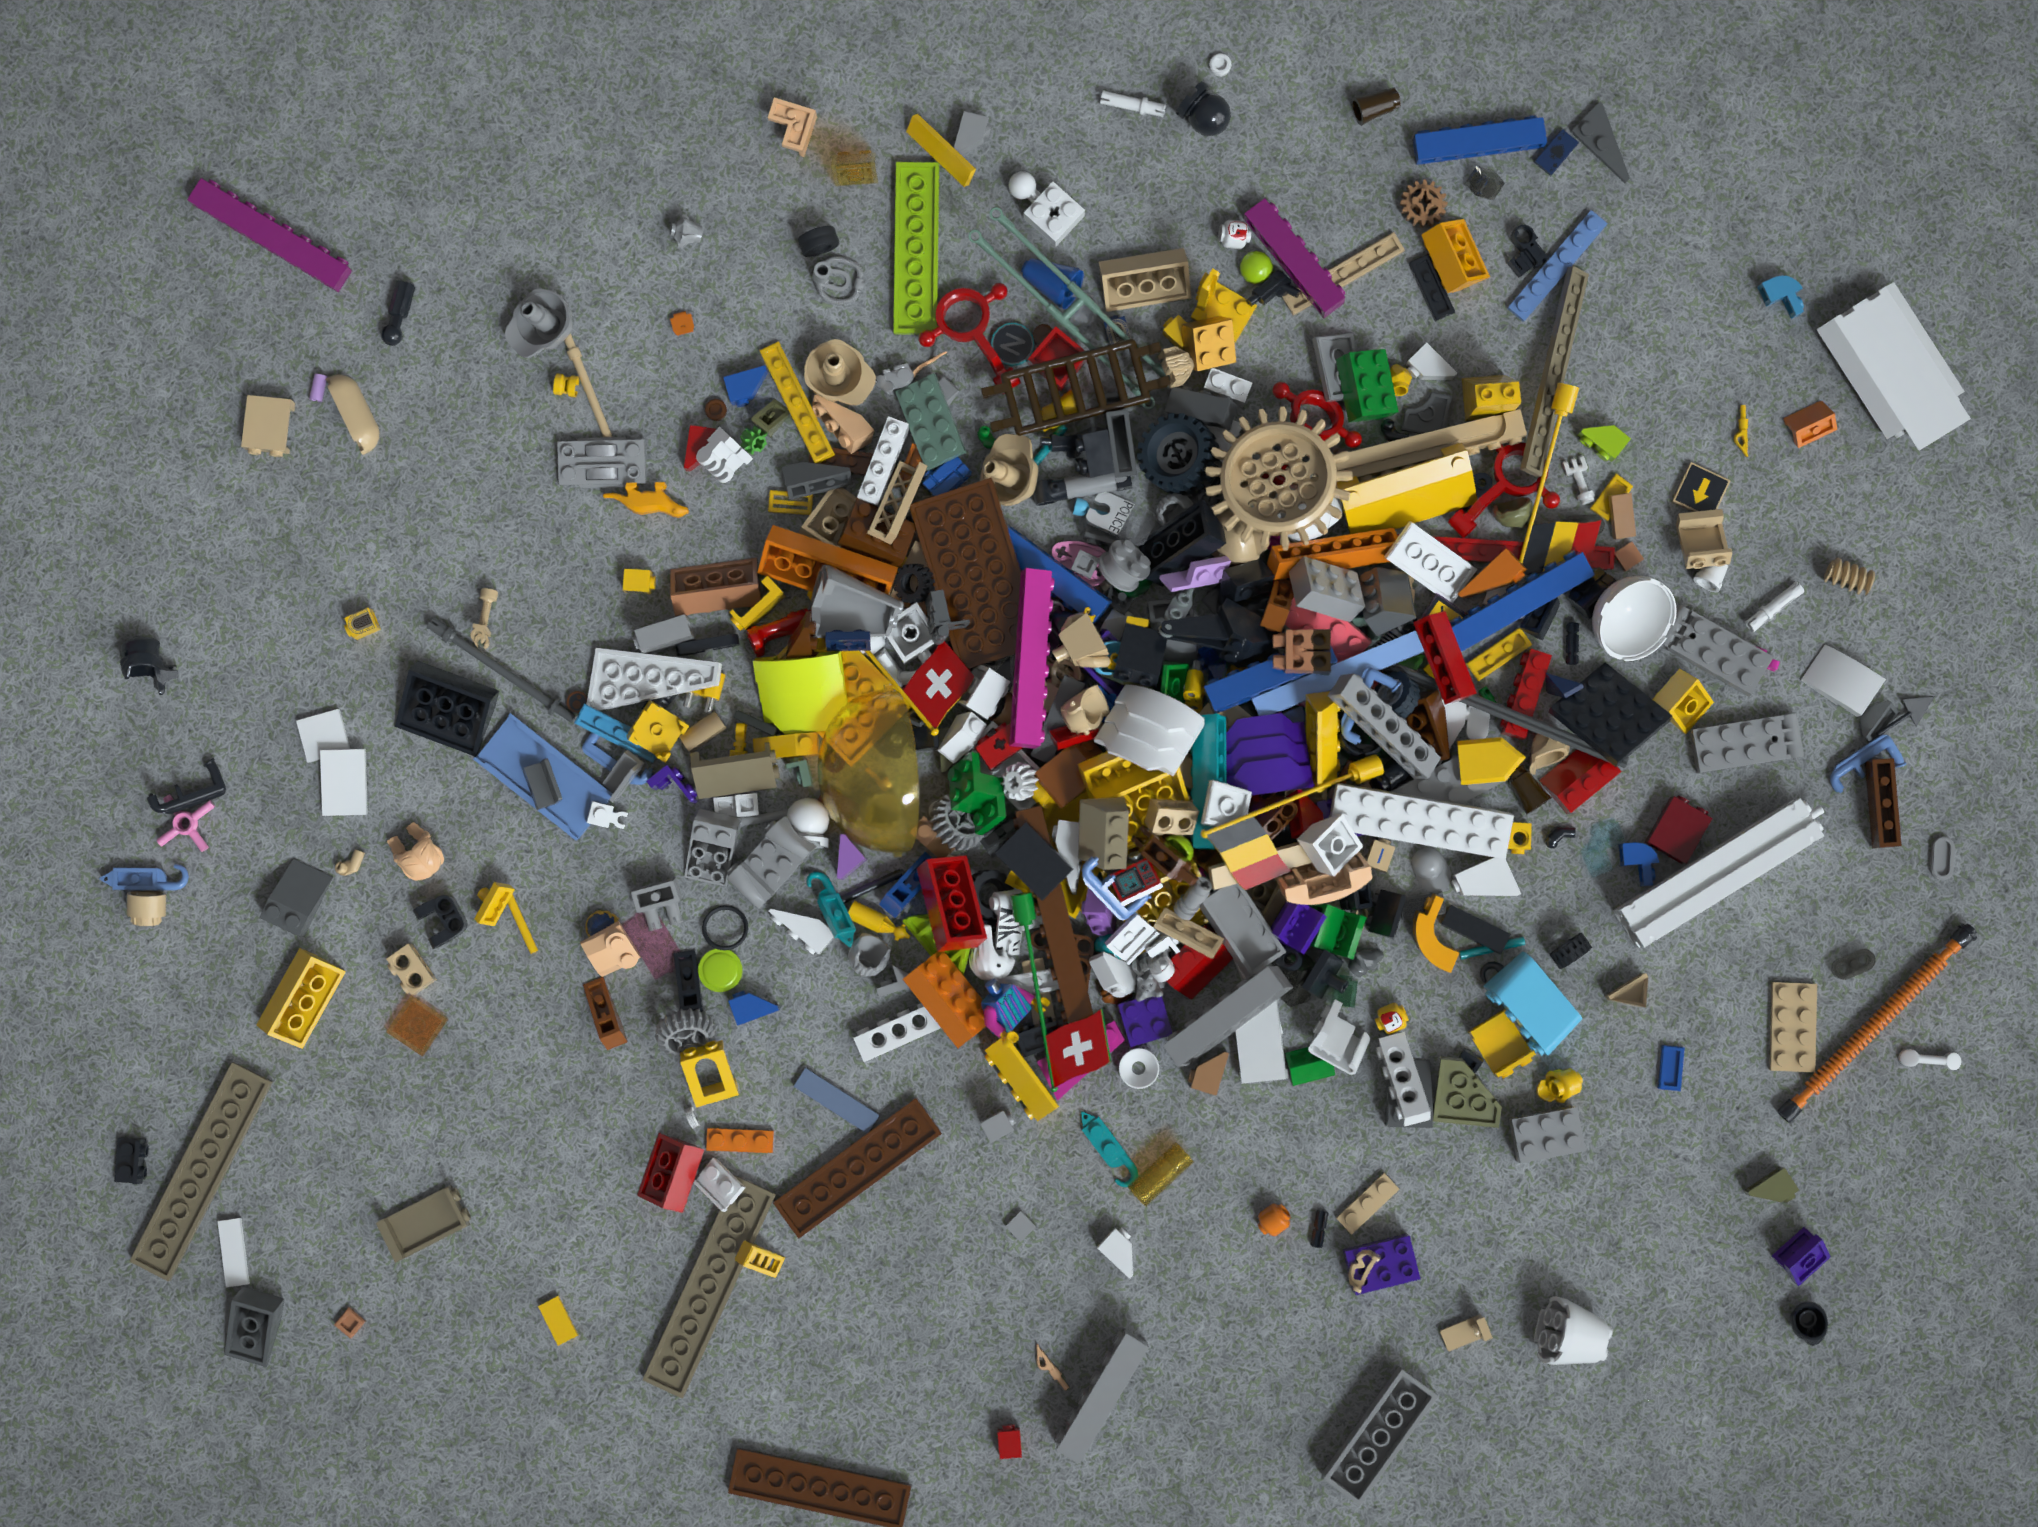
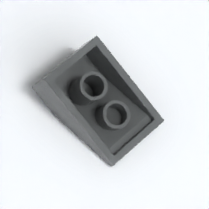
M293 859L268 898L259 918L294 935L305 937L333 877Z
M1391 1060V1061H1392V1062H1399V1061H1401V1060ZM1414 1060L1431 1111L1430 1120L1404 1126L1403 1120H1398L1395 1107L1398 1105L1396 1099H1391L1389 1093L1391 1083L1388 1079L1386 1080L1385 1126L1433 1128L1430 1060ZM1405 1077L1397 1078L1399 1082H1406L1408 1080ZM1405 1097L1403 1099L1406 1102L1414 1101L1412 1097Z
M243 1286L231 1302L224 1355L267 1367L281 1322L285 1298Z

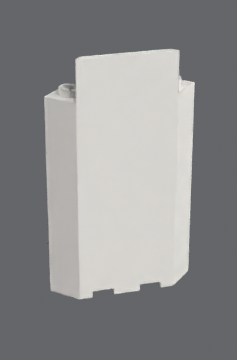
M1894 282L1817 329L1886 439L1895 436L1897 439L1908 433L1917 449L1921 450L1971 419L1958 397L1965 391Z

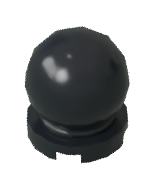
M1203 80L1195 86L1197 91L1192 97L1187 95L1180 103L1176 114L1181 119L1189 117L1190 125L1197 133L1203 136H1215L1221 134L1227 128L1231 118L1230 106L1220 95L1209 93L1210 85Z

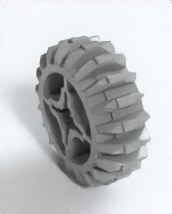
M949 794L942 796L934 803L933 809L930 812L932 818L929 822L934 824L931 830L937 832L936 838L940 837L942 844L947 843L949 849L955 848L956 851H965L975 847L983 839L984 835L975 834L974 814L952 810Z
M681 1008V1011H673L671 1015L666 1014L665 1019L659 1020V1024L656 1025L655 1037L660 1050H664L665 1054H671L673 1057L676 1055L680 1056V1052L689 1047L696 1048L705 1045L709 1041H714L716 1030L711 1016L707 1015L706 1012H700L699 1009L692 1011L691 1008L688 1010H682Z

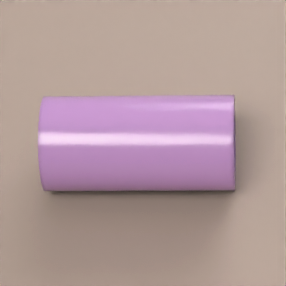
M314 374L309 400L322 402L327 376Z

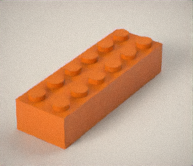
M772 525L765 541L757 573L813 592L821 567L823 565H830L890 596L898 567Z

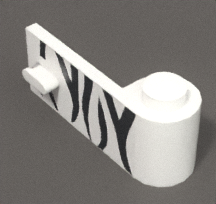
M1020 889L994 892L989 899L991 910L998 916L994 949L999 956H1002L1003 948L1008 956L1020 955L1022 926H1019V922H1014L1010 895L1022 893Z

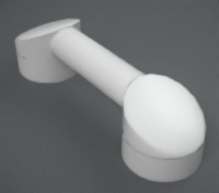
M1904 1049L1898 1056L1899 1062L1906 1067H1913L1918 1063L1944 1065L1949 1070H1957L1961 1065L1960 1055L1954 1052L1946 1053L1944 1056L1922 1055L1918 1054L1915 1050Z

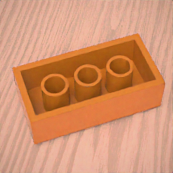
M944 951L936 952L903 978V981L957 1048L961 1047L986 1027L984 1024V1011L981 1006L983 999Z

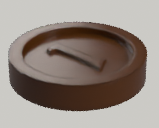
M1047 324L1038 325L1033 331L1034 341L1040 345L1053 330L1052 327Z

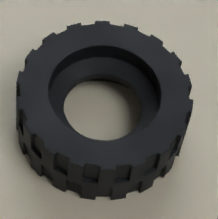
M980 870L978 873L972 874V879L982 918H996L998 916L991 910L990 905L984 904L980 899L981 887L986 883H992L997 887L998 892L1014 890V887L1005 883L1007 879L1006 874L1000 873L998 870Z

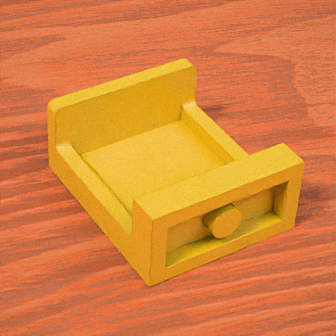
M768 576L761 582L769 593L743 617H739L733 609L729 612L733 616L730 620L740 631L755 626L786 597L783 591Z

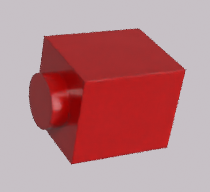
M1015 1424L1002 1425V1429H998L1000 1459L1022 1458L1020 1427L1015 1428Z

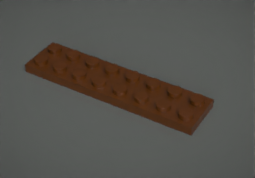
M915 1098L781 1196L773 1204L797 1238L800 1239L940 1136L942 1132L918 1099Z
M737 1448L728 1493L884 1527H903L912 1484Z

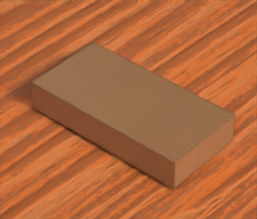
M1632 493L1608 496L1613 539L1635 537Z

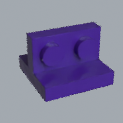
M1286 901L1270 928L1272 934L1280 943L1305 954L1327 917L1308 905Z
M1803 1227L1772 1255V1258L1790 1275L1792 1281L1799 1287L1831 1256L1823 1239L1817 1234L1813 1235L1808 1229Z

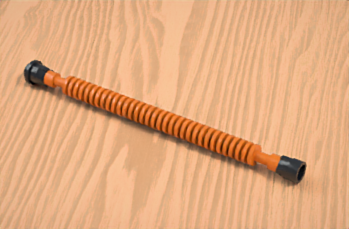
M1961 923L1958 926L1959 929L1950 937L1951 940L1945 945L1946 948L1940 954L1934 953L1916 971L1917 973H1914L1913 977H1910L1909 981H1906L1905 985H1902L1901 989H1898L1897 993H1894L1893 997H1890L1889 1001H1886L1885 1005H1882L1881 1009H1878L1877 1013H1874L1873 1017H1870L1869 1021H1866L1865 1025H1862L1861 1029H1858L1857 1033H1854L1853 1037H1850L1849 1041H1846L1845 1045H1842L1841 1049H1838L1837 1053H1834L1833 1057H1830L1829 1061H1826L1825 1065H1822L1821 1069H1818L1817 1073H1814L1813 1077H1810L1809 1081L1805 1082L1807 1087L1800 1095L1796 1094L1791 1100L1788 1099L1777 1110V1113L1786 1122L1791 1123L1802 1112L1801 1109L1807 1103L1806 1100L1813 1093L1819 1095V1090L1823 1091V1086L1827 1087V1082L1831 1083V1078L1835 1079V1074L1839 1075V1070L1843 1071V1066L1847 1067V1062L1851 1063L1852 1059H1855L1856 1055H1859L1860 1051H1863L1864 1047L1871 1043L1872 1039L1948 965L1946 960L1952 954H1956L1961 948L1964 949L1971 941L1977 939L1975 935L1977 931L1970 924L1964 925Z

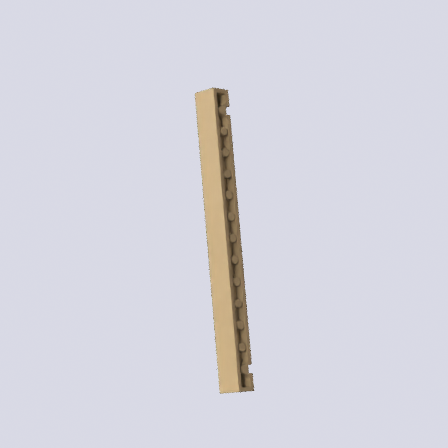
M1521 409L1503 413L1502 415L1491 416L1348 452L1349 460L1338 463L1335 466L1336 471H1352L1353 477L1356 476L1358 480L1360 479V482L1373 479L1375 475L1381 474L1382 476L1395 470L1442 457V448L1461 442L1466 448L1468 456L1480 453L1479 449L1488 447V450H1495L1500 448L1503 443L1509 442L1510 445L1523 442L1522 439L1526 437L1527 432ZM1312 476L1310 480L1315 482L1318 480V477ZM1243 482L1240 486L1246 488L1248 483ZM1271 493L1269 497L1275 499L1276 493ZM1255 501L1249 503L1250 507L1257 505Z

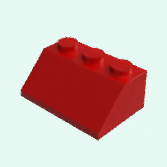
M1577 749L1542 777L1539 782L1566 814H1570L1622 771L1618 766L1615 767L1610 762Z
M1205 923L1202 926L1203 928L1217 935L1215 930H1213L1207 923ZM1223 943L1213 959L1184 944L1179 949L1180 952L1175 953L1170 958L1175 971L1167 982L1175 990L1192 1000L1233 957Z
M658 1133L637 1196L663 1209L683 1213L702 1160L704 1149Z

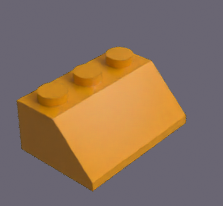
M1464 219L1439 223L1421 234L1424 246L1433 260V266L1438 271L1442 286L1446 289L1447 294L1460 291L1490 278Z

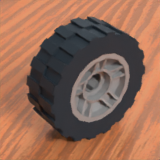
M1392 671V673L1385 674L1397 682H1401V685L1394 692H1391L1389 687L1377 682L1373 686V690L1383 702L1392 707V711L1397 716L1402 718L1408 717L1414 711L1413 709L1417 706L1418 699H1420L1418 684L1401 671Z

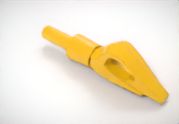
M1740 405V419H1738L1740 430L1734 435V442L1743 454L1748 457L1746 405ZM1738 437L1742 438V446L1738 442Z

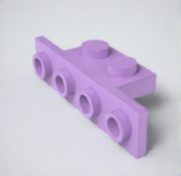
M1227 556L1191 562L1189 570L1160 575L1159 579L1171 592L1221 583L1223 570L1229 568L1231 560Z

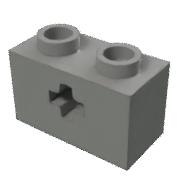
M1004 1109L980 1122L990 1143L1014 1131L1013 1125L1016 1124L1011 1112L1008 1111L1006 1113Z

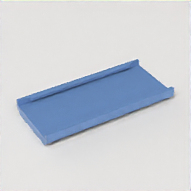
M510 713L509 717L473 760L536 809L522 769L548 758L562 795V800L558 804L538 811L577 841L591 825L586 822L591 801L607 804L613 793Z

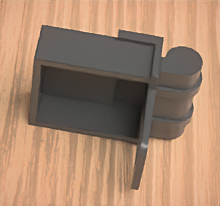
M943 590L931 591L925 599L928 614L927 625L929 634H933L932 641L934 644H942L948 637L949 630L965 628L969 625L970 620L950 621Z

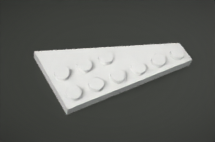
M596 648L586 705L602 711L649 701V699L653 700L719 686L722 664L719 662Z

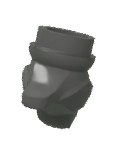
M1378 948L1356 951L1355 958L1350 960L1348 968L1355 976L1361 978L1367 974L1368 970L1376 967L1377 963L1383 959L1384 954Z

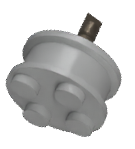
M1130 540L1114 541L1110 545L1109 552H1104L1099 557V569L1105 577V580L1099 587L1102 594L1111 585L1121 591L1132 592L1138 587L1139 581L1149 576L1150 560Z

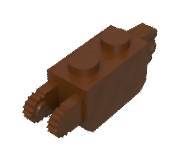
M1141 825L1139 830L1149 838L1146 843L1139 837L1133 836L1131 838V841L1140 848V854L1168 878L1178 882L1184 880L1187 884L1193 886L1199 878L1190 871L1192 862L1161 835L1153 834L1148 827Z

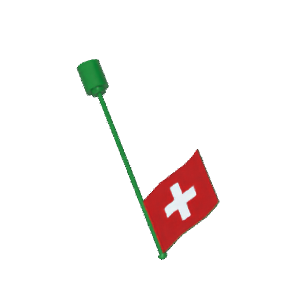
M1032 892L1010 895L1014 922H1019V926H1024L1051 1082V1088L1049 1089L1051 1092H1056L1058 1090L1057 1086L1064 1082L1096 1071L1111 1061L1103 1010L1100 1009L1088 1018L1066 1024L1047 1035L1028 926L1033 924L1032 920L1036 919Z

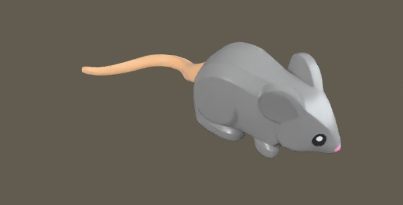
M947 351L922 363L914 371H912L907 363L895 366L891 371L890 369L883 370V375L876 376L875 386L883 390L887 395H893L895 390L912 384L914 377L923 367L946 354Z

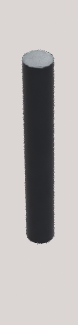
M900 869L895 870L840 897L845 904L903 876Z

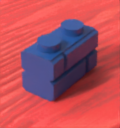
M956 457L941 464L935 471L933 469L929 470L923 476L924 481L922 485L934 497L957 489L972 476V472Z

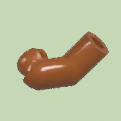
M1105 990L1100 991L1101 1000L1109 1004L1117 1005L1133 997L1130 993L1122 998H1118Z

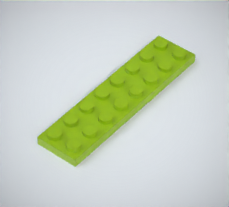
M896 162L894 335H919L923 330L931 331L937 327L938 162Z

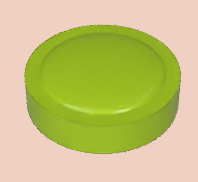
M713 949L702 957L698 967V974L703 985L709 990L726 992L736 987L740 982L743 966L740 958L733 951Z

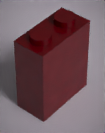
M1678 795L1677 797L1669 798L1644 843L1683 865L1689 861L1713 818L1708 816L1709 812L1698 806L1696 808L1689 805V800Z

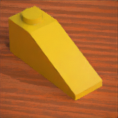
M817 732L753 738L754 753L765 751V743L769 742L770 749H775L776 759L820 756Z

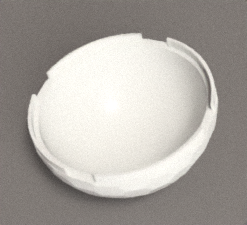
M1630 576L1620 579L1602 593L1595 605L1592 617L1595 638L1600 647L1612 657L1623 659L1624 661L1644 658L1656 651L1667 639L1665 636L1670 626L1675 623L1676 602L1672 592L1662 582L1654 578Z

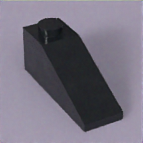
M695 950L673 953L680 1011L681 1008L682 1010L691 1008L692 1011L699 1009L700 1012H704Z

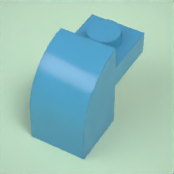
M1777 276L1761 283L1757 287L1766 307L1782 300L1791 319L1804 312L1803 301L1796 295L1803 288L1794 278Z

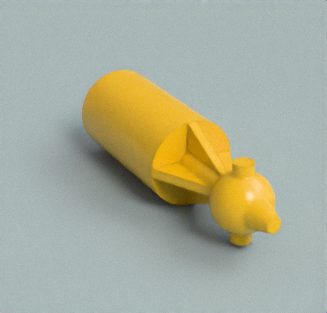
M855 900L852 903L848 913L853 922L877 933H893L895 936L894 940L896 941L910 938L905 929L906 925L901 924V926L895 927L885 914Z

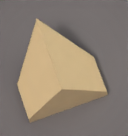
M1646 973L1639 974L1605 995L1606 999L1646 1008L1648 975Z

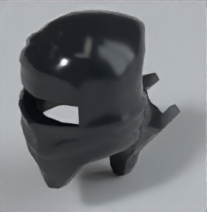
M136 636L126 640L122 644L120 651L123 657L120 660L124 679L151 676L154 679V687L158 690V694L163 695L166 682L169 679H177L178 670H176V666L164 665L162 663V658L159 656L160 642L154 638Z

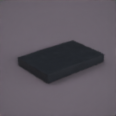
M1025 822L995 853L1042 901L1074 870L1028 822Z

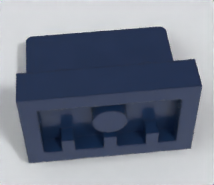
M857 629L853 632H843L842 630L826 632L827 651H871L870 631Z

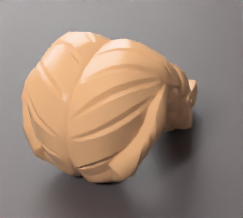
M412 822L406 829L418 842L411 850H405V846L398 839V836L392 837L387 843L393 853L394 862L401 867L403 873L408 878L419 881L435 874L443 864L444 856L442 850L433 844L430 833L420 828L417 823Z

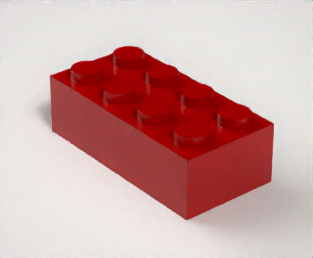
M967 855L926 859L917 868L937 952L977 948L987 939V934Z

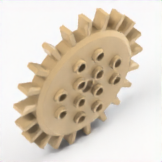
M1280 407L1278 412L1279 420L1268 423L1266 412L1264 409H1260L1258 418L1261 425L1251 428L1248 421L1241 417L1239 422L1241 429L1245 432L1244 434L1236 438L1227 430L1223 432L1226 442L1232 445L1228 452L1215 447L1211 450L1215 458L1223 460L1222 468L1206 467L1205 472L1207 476L1220 477L1221 484L1206 487L1207 496L1223 494L1225 499L1223 502L1214 505L1212 511L1214 515H1218L1229 509L1233 516L1226 520L1224 529L1228 532L1237 523H1242L1246 528L1241 533L1240 538L1241 542L1245 544L1250 539L1253 531L1262 534L1260 539L1261 549H1267L1270 536H1281L1280 544L1283 551L1289 548L1288 535L1298 532L1301 542L1306 546L1309 544V535L1305 529L1315 525L1318 531L1325 535L1328 532L1327 527L1320 518L1325 513L1330 514L1336 519L1341 518V511L1331 505L1333 498L1350 500V492L1337 489L1336 487L1337 481L1353 480L1352 471H1336L1335 466L1338 463L1349 460V453L1344 451L1332 455L1330 448L1337 445L1340 441L1339 434H1333L1323 441L1319 434L1326 426L1325 421L1320 419L1312 430L1304 427L1307 421L1305 410H1301L1296 423L1286 422L1287 412L1285 407ZM1275 446L1281 447L1280 451L1277 452L1273 448ZM1259 454L1261 457L1258 460H1254L1253 456ZM1308 456L1310 460L1303 462L1302 458ZM1283 465L1289 466L1287 471H1283L1281 468ZM1266 473L1269 475V477L1267 479H1262L1261 475ZM1278 475L1285 478L1284 484L1280 486L1273 483L1274 477ZM1312 476H1317L1318 480L1313 482L1310 480V478ZM1247 482L1248 486L1246 488H1242L1240 486L1241 483ZM1292 484H1296L1298 488L1296 490H1291L1290 486ZM1271 493H1276L1277 497L1275 499H1271L1269 495ZM1255 501L1257 505L1250 507L1249 503ZM1300 504H1305L1306 508L1301 510L1298 508V506ZM1280 512H1284L1286 516L1284 518H1279L1278 514Z

